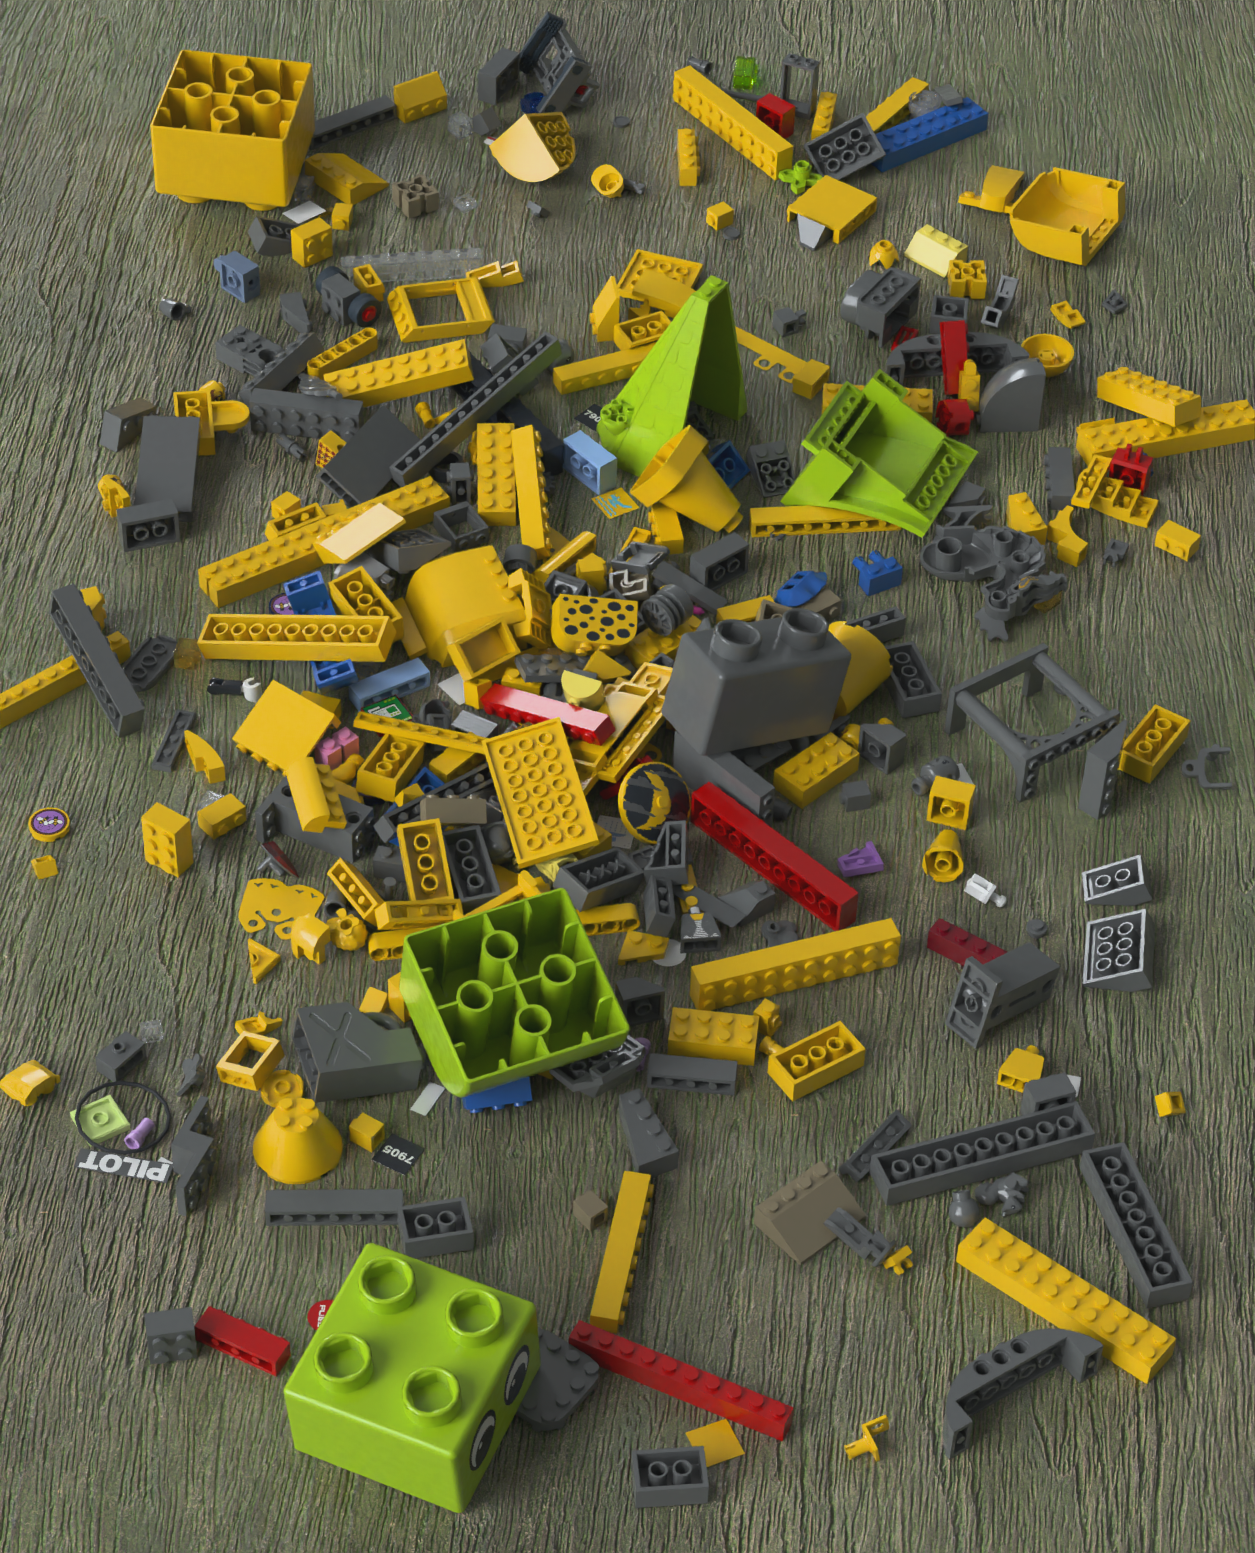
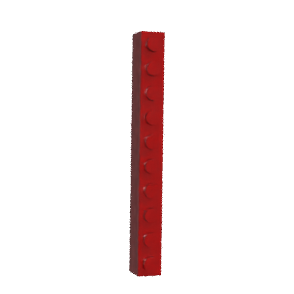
M581 1320L577 1322L569 1336V1344L590 1356L600 1367L783 1442L792 1425L794 1411L792 1406Z

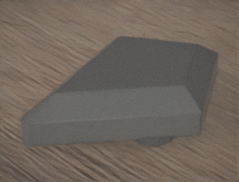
M1113 289L1102 302V306L1116 314L1127 308V303L1116 289Z

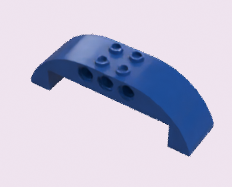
M320 570L283 584L294 615H336ZM351 659L345 661H310L321 695L359 682L354 663Z

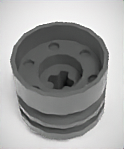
M674 584L665 585L641 605V614L644 622L654 633L661 636L671 634L679 625L689 620L694 610L688 594Z

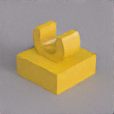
M906 1245L889 1255L882 1264L886 1269L893 1266L895 1273L900 1275L904 1273L901 1263L907 1269L913 1266L912 1261L906 1258L912 1251Z

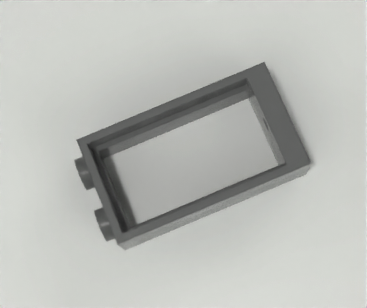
M788 53L782 63L780 98L795 105L796 117L810 120L816 112L820 61ZM792 67L811 71L809 104L789 99Z

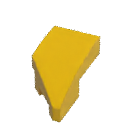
M259 1011L258 1017L236 1021L235 1029L239 1035L243 1031L263 1036L280 1027L283 1020L279 1017L277 1019L265 1017V1013Z

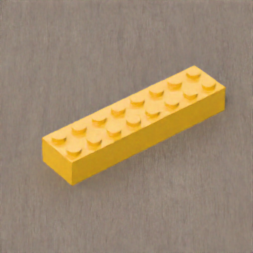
M465 339L324 374V381L332 386H336L337 391L343 396L342 399L363 401V408L474 380L470 352Z

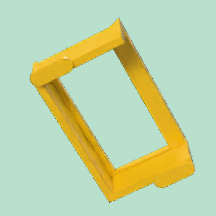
M523 870L518 874L517 886L464 916L457 909L454 910L453 921L502 906L522 894L529 898L542 893L536 888L537 881L528 871Z

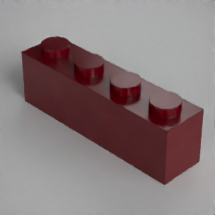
M941 918L935 922L928 932L927 948L964 966L966 959L971 956L980 963L985 964L1008 953Z

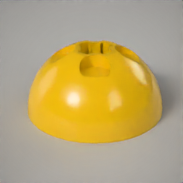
M1036 334L1028 337L1021 344V347L1029 353V358L1040 359L1044 366L1046 377H1054L1063 373L1070 366L1074 357L1072 345L1057 335Z

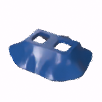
M798 571L777 591L774 602L788 607H797L807 603L826 585V573Z

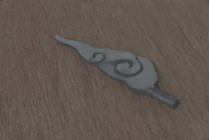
M304 370L298 375L301 380L298 385L301 393L315 396H330L336 400L343 398L342 394L337 391L336 386L320 380L319 377L308 375Z

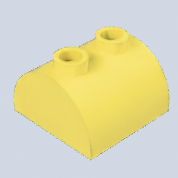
M564 670L561 682L566 703L593 711L599 710L606 699L602 682Z

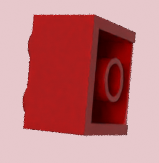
M1128 443L1126 449L1117 448L1110 464L1108 478L1124 480L1123 486L1141 490V496H1144L1149 486L1153 457L1143 455L1144 448L1140 446L1136 452H1133L1132 444Z

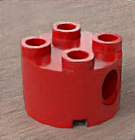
M967 399L940 400L936 408V418H939V422L936 423L937 428L944 432L946 436L969 435L970 422L974 419V412L969 409Z

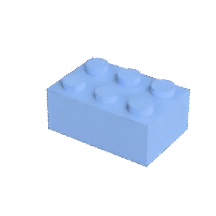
M581 430L563 439V468L597 495H602L616 487L617 458L615 455L608 452L602 445L595 442Z

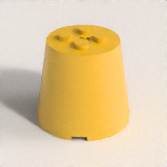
M837 621L829 625V631L851 653L850 664L833 720L839 716L848 715L890 676L893 669L889 662L890 655L885 646L866 629L858 625L856 627L849 626L845 621Z

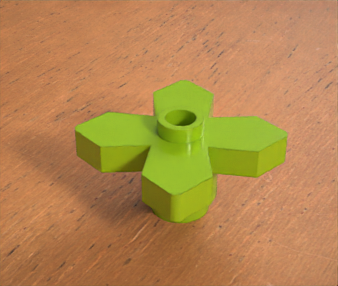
M805 160L797 161L794 165V170L786 168L779 171V178L783 182L791 183V190L795 194L805 192L806 185L812 187L818 180L823 178L820 174L812 173V166Z

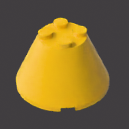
M299 1097L282 1098L257 1132L253 1142V1156L257 1166L261 1167L271 1179L286 1184H306L321 1179V1175L329 1170L332 1171L338 1165L343 1152L342 1137L336 1126L318 1109L312 1099Z

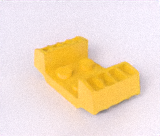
M520 568L509 575L508 588L522 596L525 606L524 615L526 620L513 625L516 637L538 649L552 647L551 596L546 592L543 580Z

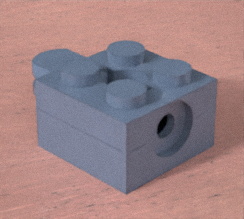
M233 251L226 256L222 254L214 259V267L220 272L222 289L243 303L260 295L259 266L237 251Z

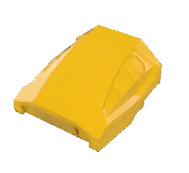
M30 1060L7 1074L0 1081V1088L12 1099L20 1101L22 1105L31 1106L36 1103L37 1096H40L41 1093H51L54 1090L55 1083L58 1084L61 1081L59 1075L52 1073L36 1060Z

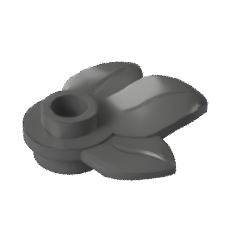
M766 921L762 925V935L768 940L770 947L800 940L799 936L795 933L798 929L797 925L790 921Z

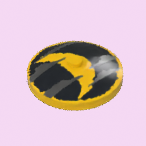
M647 762L635 766L623 779L619 789L618 808L622 822L632 836L643 843L657 844V839L665 822L686 820V823L688 822L691 811V799L684 779L673 767L662 762Z

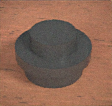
M1032 919L1028 921L1026 930L1030 937L1038 939L1046 934L1047 924L1040 919Z

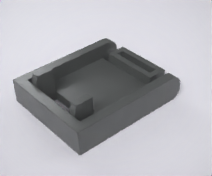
M632 541L610 562L613 570L621 571L628 569L631 573L647 575L665 556L670 554V551L666 546ZM634 555L628 562H626L628 558Z

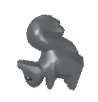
M1012 1172L1006 1177L998 1178L993 1184L989 1182L981 1183L975 1189V1198L984 1206L993 1205L998 1200L1004 1202L1002 1217L1016 1214L1022 1210V1204L1025 1203V1195L1020 1192L1027 1193L1029 1191L1026 1187L1029 1181Z

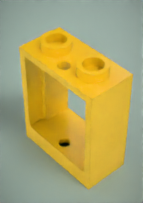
M243 1031L216 1065V1069L221 1082L258 1091L285 1055L280 1040ZM249 1049L264 1053L252 1069L238 1065Z

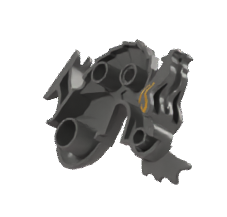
M993 505L942 507V511L953 520L946 524L945 527L936 526V535L933 542L921 549L920 564L930 574L945 580H964V582H969L984 577H993L994 581L981 586V592L985 596V607L974 615V619L980 621V631L985 630L987 632L989 642L997 637L1007 642L1008 634L1005 630L1004 621L1014 616L1026 615L1033 605L1050 600L1061 590L1067 591L1068 578L1065 574H1056L1050 571L1048 576L1039 575V573L1046 569V554L1044 553V545H1041L1034 536L1030 537L1022 531H1016L1006 526L1002 528L990 525L981 530L975 528L981 523L991 521L992 516L985 515L992 510Z

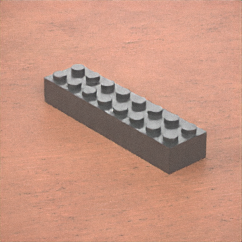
M75 584L53 590L49 614L118 738L139 731L143 721L145 704L142 699L139 700L134 684H130L126 670L121 668L117 654L112 652L108 638L103 636L99 622L94 620L90 606H86L82 592L77 590Z
M1125 1142L1084 1150L1082 1152L1080 1170L1146 1309L1189 1299L1193 1281Z

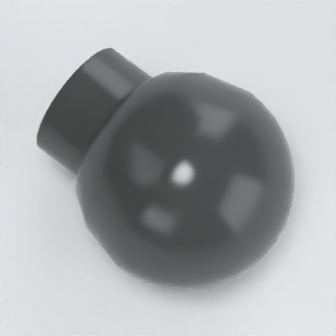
M970 1190L952 1192L953 1201L949 1206L950 1220L959 1227L966 1228L974 1225L979 1218L980 1209L977 1202L971 1198Z

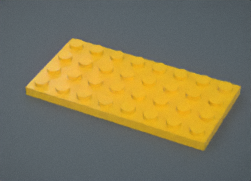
M560 717L481 741L519 869L600 845Z

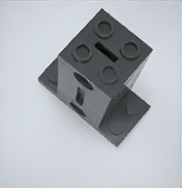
M285 776L255 811L257 841L265 843L269 837L274 835L275 831H278L353 863L358 856L360 857L363 854L366 846L372 843L375 838L373 808L338 794L347 821L345 828L325 827L322 833L303 831L287 776Z
M1030 942L985 964L980 963L973 956L967 958L945 1024L973 1048L977 1049L982 1045L986 1030L1048 1000L1060 966Z

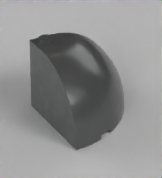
M1026 358L1012 362L999 370L990 379L983 390L979 401V409L975 415V424L979 426L980 433L1038 431L1046 377L1044 366L1039 358Z

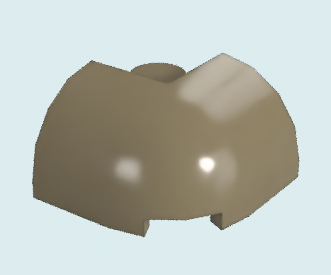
M628 569L609 573L610 590L616 588L627 600L642 602L653 595L650 573L647 575L629 574Z

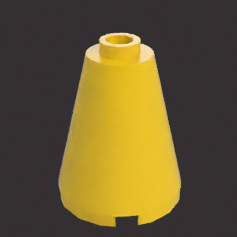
M946 829L941 831L923 857L922 867L924 872L932 876L933 880L946 883L954 881L963 872L964 860L959 837L953 830Z

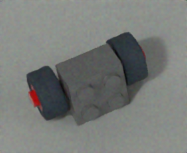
M329 266L318 275L316 289L322 295V309L336 322L340 323L343 327L355 322L358 326L365 328L377 321L382 311L381 303L369 293L360 294V290L349 282L347 274L340 268Z

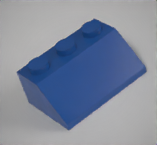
M730 440L717 445L706 455L729 489L750 471Z
M526 1077L462 1098L464 1109L470 1110V1113L483 1112V1108L491 1106L492 1110L504 1109L505 1104L514 1103V1107L525 1106L527 1101H532L530 1079Z

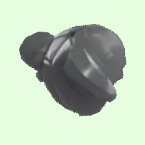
M437 698L422 705L419 714L413 715L412 722L427 725L426 716L429 713L447 714L450 726L452 722L451 711L448 709L450 702H444Z

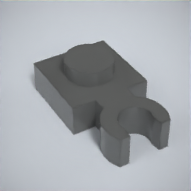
M1111 538L1105 549L1103 564L1105 565L1107 561H1112V567L1115 568L1118 560L1122 561L1129 550V544Z

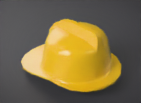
M606 164L596 168L591 176V181L595 188L608 198L617 196L621 198V193L624 189L622 175L611 165Z

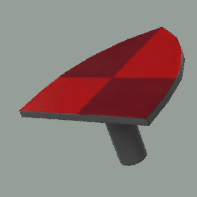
M274 841L260 845L269 855L257 866L261 873L270 866L279 877L286 871L296 879H299L293 864Z

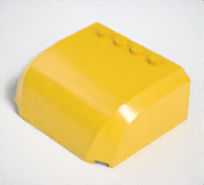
M1054 167L1053 171L1047 174L1046 172L1039 174L1010 208V224L1020 244L1032 252L1052 259L1086 266L1123 220L1125 214V182Z
M493 545L455 552L430 560L419 567L411 577L406 591L405 602L429 651L426 653L427 657L432 661L435 659L441 663L442 668L454 665L446 648L447 645L501 617L504 618L519 649H527V642L516 637L513 626L526 620L524 607L517 593L508 588L509 577Z

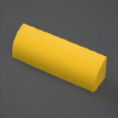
M588 531L580 533L532 572L533 576L543 580L545 584L553 570L563 572L578 559L585 558L595 551L597 535Z

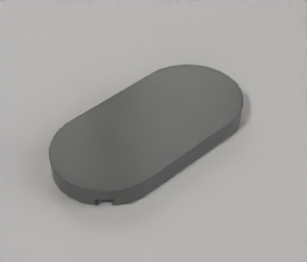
M157 635V638L149 637L139 645L121 668L126 670L130 684H134L136 692L153 688L179 656L177 642L165 635Z

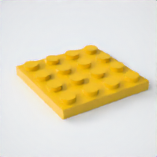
M637 249L617 284L619 296L644 302V299L632 296V291L645 269L665 275L693 289L703 271V264Z

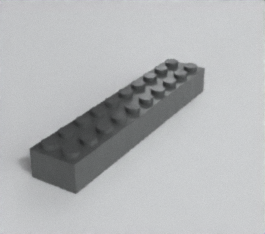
M1074 1101L871 1155L869 1172L886 1206L1082 1154L1084 1150L1093 1148L1095 1133L1078 1102Z

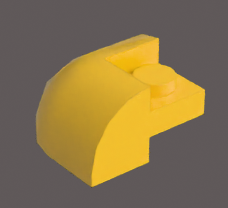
M309 913L305 916L300 915L293 923L291 930V949L293 955L297 959L305 955L309 960H313L319 965L324 962L325 945L331 941L330 926Z

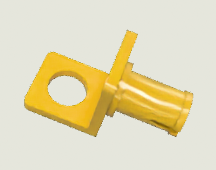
M887 1415L862 1424L863 1438L844 1445L845 1452L849 1455L848 1458L850 1460L868 1451L873 1454L876 1462L880 1460L879 1451L872 1436L889 1429ZM883 1423L879 1428L872 1429L876 1424Z

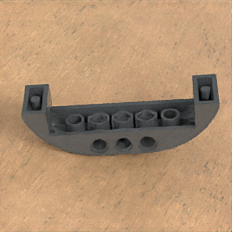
M968 332L966 334V342L969 343L967 359L975 362L976 371L979 373L998 372L1012 362L1029 358V353L1024 348L1007 338L981 332ZM940 334L916 337L897 346L888 357L885 373L902 386L904 378L943 376Z
M1048 1328L1020 1334L1007 1342L999 1343L993 1350L987 1353H981L958 1373L948 1392L942 1429L943 1447L946 1456L951 1459L968 1449L973 1424L971 1416L1061 1364L1079 1384L1096 1375L1103 1351L1102 1343L1079 1332Z

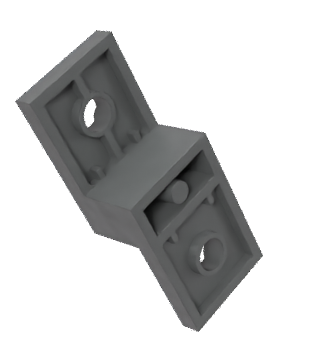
M202 1095L171 1143L174 1173L182 1175L176 1184L178 1214L186 1217L190 1210L196 1207L200 1193L206 1190L210 1176L215 1175L218 1167L215 1158L217 1150L214 1146V1138L206 1136L210 1134L213 1127V1122H211L212 1109L209 1105V1098Z

